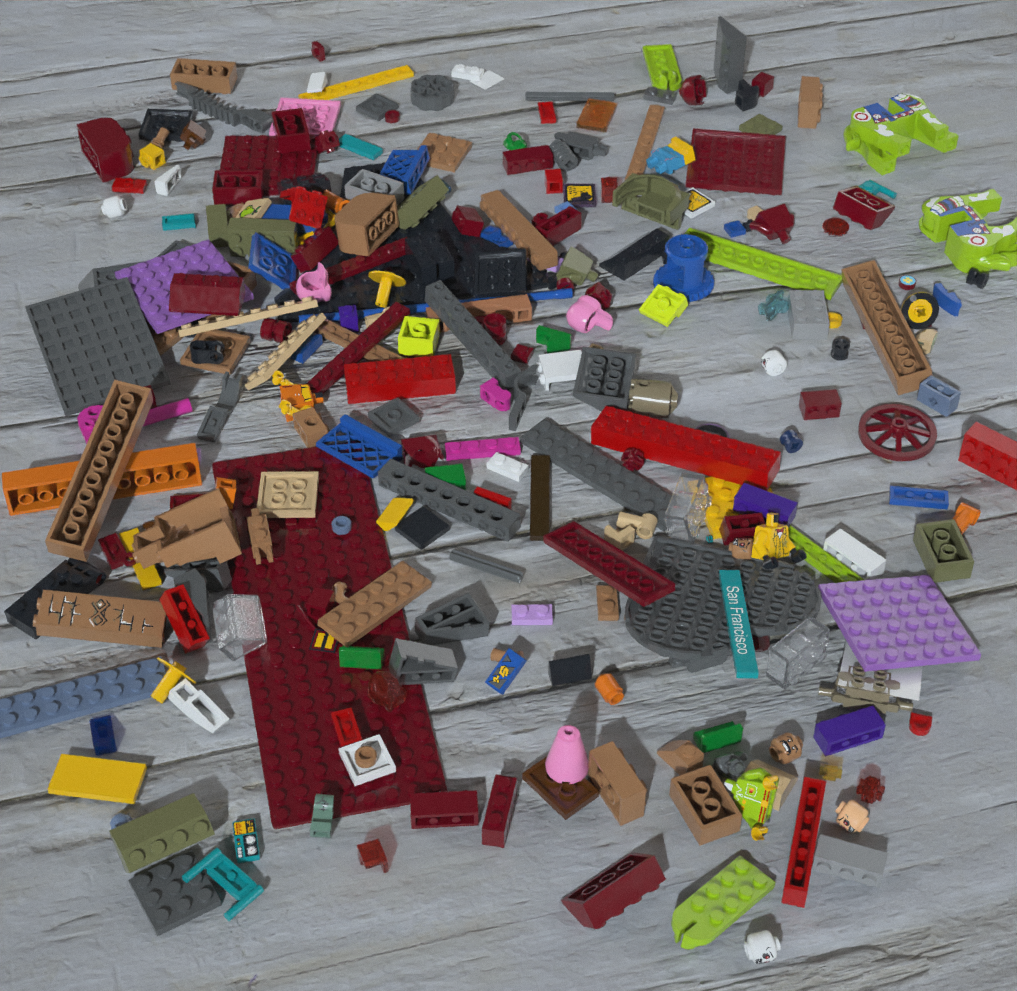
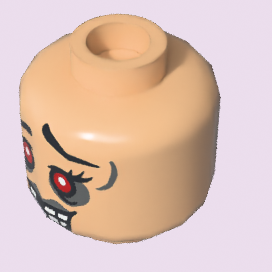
M849 800L847 803L842 801L835 811L838 814L836 822L850 833H855L856 831L860 833L870 820L867 817L868 810L855 800Z

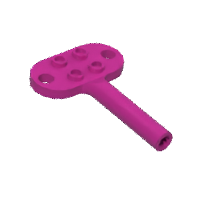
M186 398L150 409L143 427L191 413L192 406L189 399ZM102 405L85 408L77 417L78 426L86 444L102 410Z

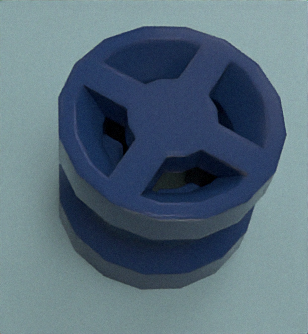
M787 430L780 437V443L785 446L788 453H795L803 446V441L794 430Z

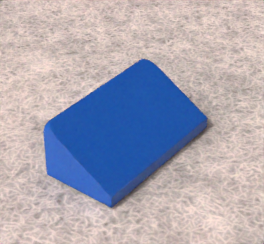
M322 335L309 336L289 358L304 363L323 344Z

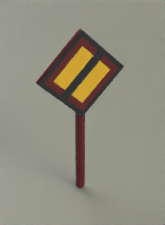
M296 605V609L314 631L309 651L335 654L339 641L323 629H317L301 607Z

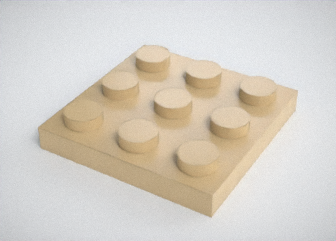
M319 471L261 472L257 503L260 515L266 514L267 518H315Z

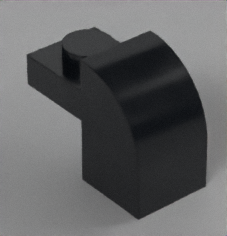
M744 79L739 80L735 105L742 112L757 106L759 87L757 85L751 87Z

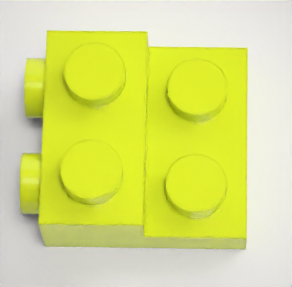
M658 284L639 308V312L668 327L675 317H680L687 308L688 302L686 296L682 293H676L671 288Z

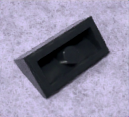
M584 654L549 661L548 676L552 686L591 679L590 655Z

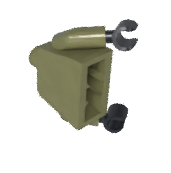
M570 246L567 253L562 252L558 256L563 258V262L556 275L557 278L554 276L548 278L547 287L549 290L555 289L557 281L561 278H569L577 285H582L585 278L595 282L599 273L590 269L593 263L592 259Z

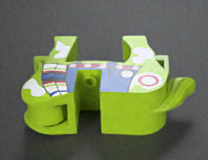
M900 93L891 97L888 111L879 103L855 109L851 114L850 125L843 132L846 150L848 152L856 151L865 158L867 164L881 175L895 171L896 159L909 154L911 139L914 138L945 153L956 149L959 135L949 132V126L939 121L929 111L921 97L907 93Z
M994 189L969 195L934 197L923 203L921 209L924 216L919 220V229L935 243L946 241L944 253L958 270L969 274L972 268L978 269L979 272H987L991 269L1009 271L1011 267L1017 266V244H1015L1017 243V217L1012 222L1002 226H988L983 218L990 212L1000 210L1002 197Z

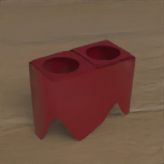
M437 435L401 439L402 456L405 465L412 467L415 464L420 468L434 467L438 458L444 461Z

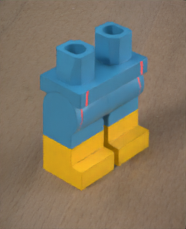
M675 136L667 146L651 151L652 156L646 159V162L650 169L655 167V171L658 174L666 172L670 175L673 173V170H678L695 160L693 146Z

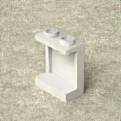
M581 350L539 355V362H536V365H538L537 373H540V384L544 385L545 391L549 390V383L576 380L582 354Z

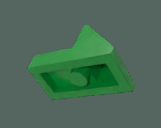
M539 325L536 329V343L546 345L547 354L567 351L571 348V334Z

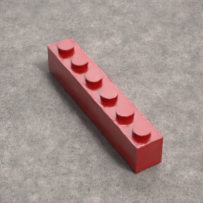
M804 777L781 901L783 904L805 907L826 781L809 777Z

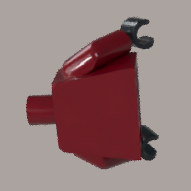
M784 203L758 212L754 222L749 219L747 223H743L746 232L755 230L766 236L768 240L779 238L782 244H786L791 240L788 234H790L794 226L795 216L793 213L788 212Z

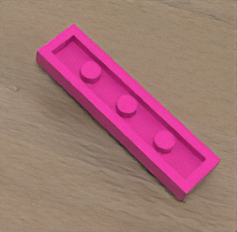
M518 437L445 443L446 461L492 457L496 452L505 456L521 455Z

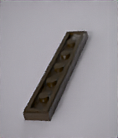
M531 455L530 541H543V536L549 533L550 455Z

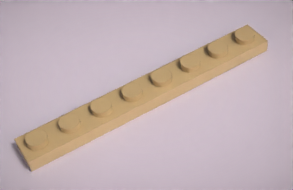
M312 296L301 298L302 301L299 302L289 300L284 302L285 305L271 304L267 306V309L261 310L260 307L250 309L249 313L240 311L239 316L226 317V315L215 317L216 320L213 321L203 319L198 321L199 324L191 325V323L181 325V328H178L180 337L310 309L318 307L316 298L312 299Z

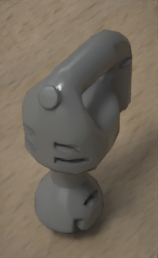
M740 751L720 755L714 758L712 766L721 775L738 777L743 774V770L745 771L743 761L748 759V755Z

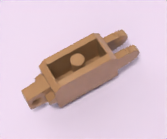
M259 508L251 509L252 517L246 518L253 559L256 560V565L261 564L262 557H267L269 563L273 562L272 541L266 514L260 515Z

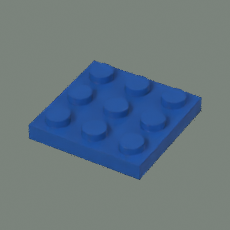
M258 233L252 236L248 266L252 272L261 275L267 281L276 284L284 290L285 288H290L289 283L295 280L297 266L290 257L291 253Z

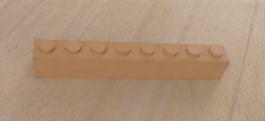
M499 190L481 194V210L493 220L495 225L509 237V240L518 249H526L527 258L539 271L558 266V251Z

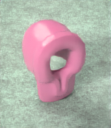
M318 262L316 271L306 272L297 280L296 292L301 301V298L312 296V299L316 298L317 303L321 301L327 302L331 299L332 291L328 284V273L320 262Z
M588 295L581 296L577 302L569 307L566 314L567 322L571 328L581 333H588L594 326H599L609 331L613 325L612 316L601 309V304L598 300Z

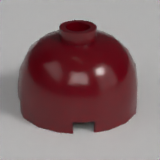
M701 75L687 77L679 89L680 96L688 105L700 106L705 102L703 97H706L707 89L705 80L700 78L702 77Z

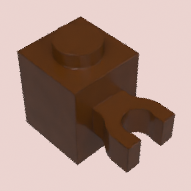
M191 120L183 128L180 139L185 142L183 147L189 150L190 147L195 149L198 145H202L206 140V137H204L206 130Z

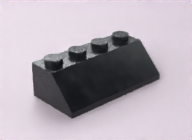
M659 229L652 230L601 262L599 267L625 281L662 256L661 251L665 249L669 235Z

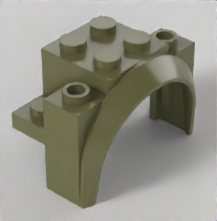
M632 173L613 190L612 206L618 207L622 203V209L679 230L681 228L682 213L689 207L690 194L679 190L677 184L661 176Z

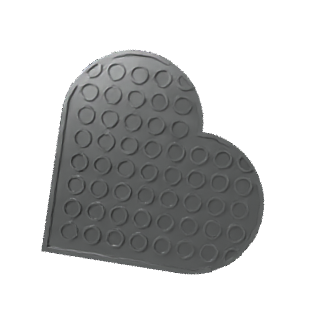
M654 536L643 564L675 583L676 590L645 607L628 597L625 605L624 621L629 634L639 644L662 657H671L682 661L716 658L732 651L719 581V570L740 571L751 634L758 637L789 634L808 626L815 620L820 611L821 592L819 588H816L814 580L807 573H800L794 569V565L778 560L779 566L777 568L765 569L763 567L764 560L738 559L732 557V551Z

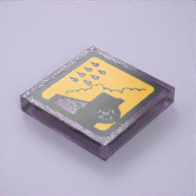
M563 184L564 202L568 201L575 208L596 207L595 184Z

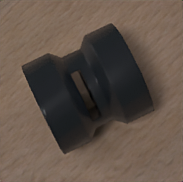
M972 268L967 276L966 283L974 284L978 288L984 289L989 279V273L979 272L978 269Z

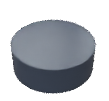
M339 516L333 519L332 530L334 533L344 535L351 531V520L348 517Z

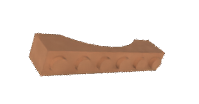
M528 294L461 303L473 317L499 313L506 320L514 323L532 320V306ZM426 307V318L439 319L440 333L450 330L430 307Z

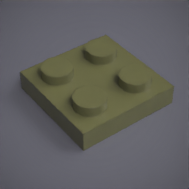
M758 114L739 125V130L745 133L776 135L782 131L783 126L762 114Z

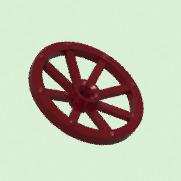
M884 404L873 407L864 413L859 422L858 435L862 444L879 457L893 461H913L926 456L932 451L936 444L937 429L933 421L918 409L901 404ZM894 413V419L892 420L881 414ZM900 414H905L913 418L905 420L901 418ZM872 418L879 420L883 423H886L882 425L866 426V424ZM921 422L928 431L910 425ZM888 430L875 442L867 435L868 432ZM911 433L930 439L926 445L922 446ZM890 437L896 438L895 451H890L880 446ZM905 437L917 450L901 452L902 438Z

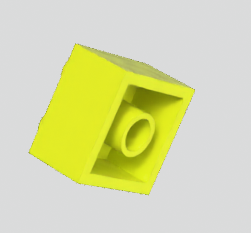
M404 316L398 335V354L417 357L434 356L440 337L439 319Z

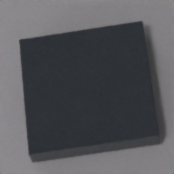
M423 506L395 526L396 532L420 550L450 530V526Z

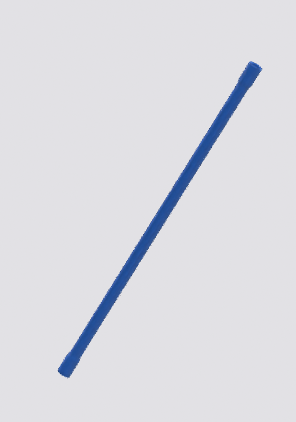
M572 288L526 293L530 301L568 299L573 297ZM501 297L474 298V299H464V300H459V301H460V303H463V302L479 301V300L494 299V298H501ZM427 303L404 305L410 309V314L426 312V307H430ZM387 307L357 310L358 319L382 313ZM339 312L324 314L326 319L330 321H339ZM313 314L299 315V323L303 320L306 321Z

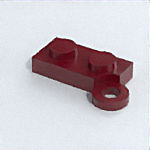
M117 533L98 539L99 546L111 570L123 565L133 566L136 564L133 552H126Z

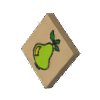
M269 198L246 201L236 218L261 219L272 201Z

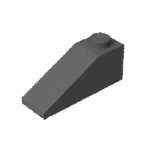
M217 559L199 560L181 566L175 564L164 571L165 575L176 578L195 568L206 577L208 582L206 589L208 591H223L232 581L227 561L220 564Z

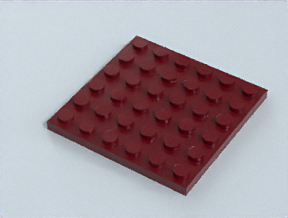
M693 128L691 146H693L695 160L688 164L685 187L722 190L725 192L781 195L786 136Z
M309 135L311 150L279 154L275 136H225L220 170H263L264 196H279L277 182H281V179L290 178L292 181L297 176L305 175L310 177L315 173L317 148L312 139L316 137Z

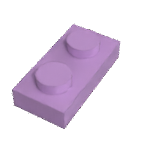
M552 604L512 605V625L553 624Z

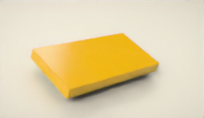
M61 754L47 790L49 794L135 804L147 766L142 763Z

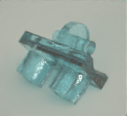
M778 290L774 295L769 294L766 297V303L758 305L759 314L766 315L767 321H772L779 313H786L788 311L789 305L788 301L783 299V290Z

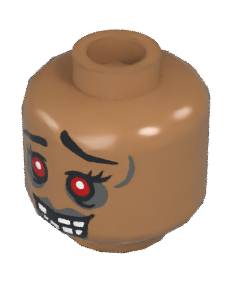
M736 537L733 542L729 543L732 557L751 560L754 540L749 537Z

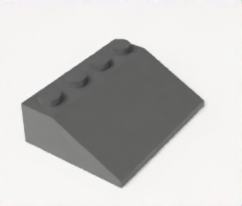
M719 16L713 69L718 87L726 94L738 91L739 80L743 79L747 36Z
M583 346L573 397L601 412L605 406L627 411L631 379H633L636 354Z

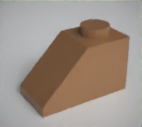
M672 740L657 751V754L679 775L703 768L704 753L689 740Z

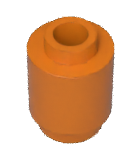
M601 674L597 678L595 687L605 702L615 705L624 698L623 689L612 674Z

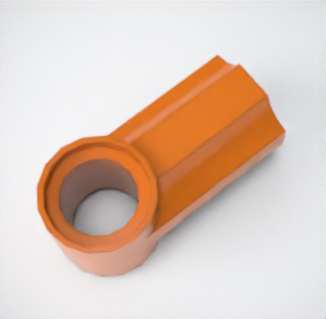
M964 502L959 505L955 516L952 518L955 520L961 535L970 525H975L981 513L979 509Z

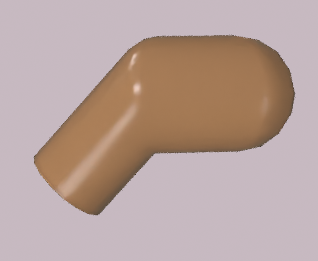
M337 582L333 586L335 601L339 604L348 599L344 595L346 592L345 588H347L344 582Z

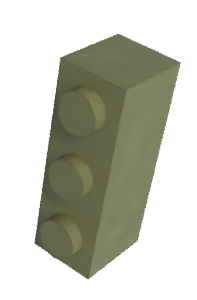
M225 204L206 206L209 240L215 248L229 247L227 227L230 220V211L226 210Z

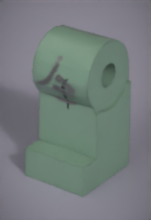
M316 794L310 826V837L331 838L334 795Z

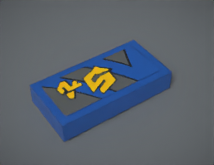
M509 648L485 683L503 695L527 660Z

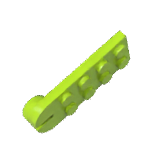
M672 45L642 46L652 87L667 90L668 84L669 90H678L681 87L682 78Z
M741 855L738 856L674 910L671 927L674 931L675 942L678 943L684 933L681 943L683 949H694L711 943L772 891L776 882Z

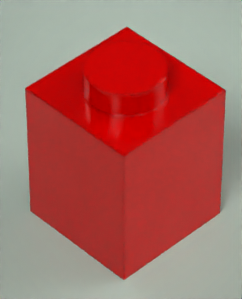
M561 169L545 170L544 183L547 194L563 193Z

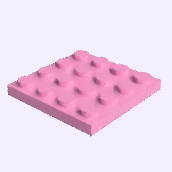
M280 98L276 111L302 108L309 135L317 137L320 136L319 133L328 130V132L334 130L341 101ZM273 123L269 130V136H275Z

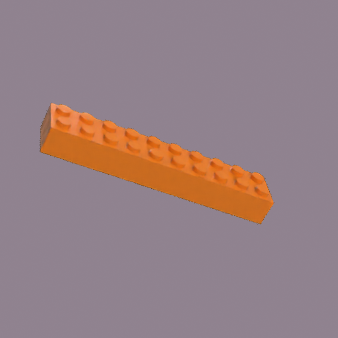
M190 443L132 452L113 499L201 486L202 480L196 444ZM79 461L3 472L2 487L10 516L59 508Z

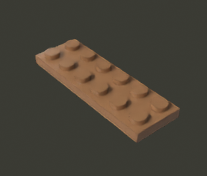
M401 561L319 618L318 626L345 647H349L430 589L432 582L410 565Z

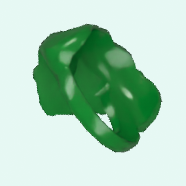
M510 132L503 141V145L508 150L527 148L525 140L515 132ZM512 135L517 136L520 140L513 141Z

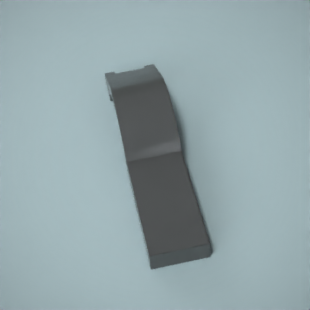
M532 365L514 379L515 403L509 415V430L511 431L517 430L526 408V393L522 392L521 389L530 385H536L538 376L532 375L536 374L538 365Z
M225 372L222 378L220 398L215 406L209 407L197 433L198 439L216 442L227 415L232 413L237 405L243 381L242 374H239L238 378L234 379L229 378V372Z

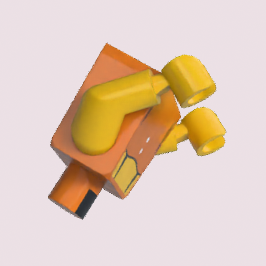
M278 370L273 373V384H281L279 386L281 396L279 408L282 414H285L286 422L293 421V413L311 407L314 408V404L324 402L322 392L311 394L308 384L298 385L283 379L284 374Z

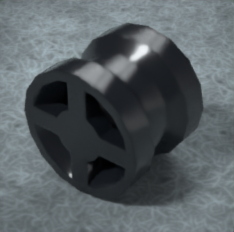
M835 339L832 342L831 357L839 361L847 359L850 343L845 339Z

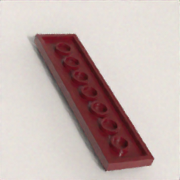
M575 521L543 536L545 544L643 607L676 590L675 583Z

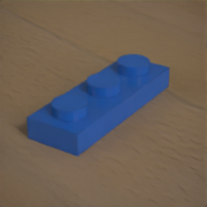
M890 486L889 504L948 510V491Z

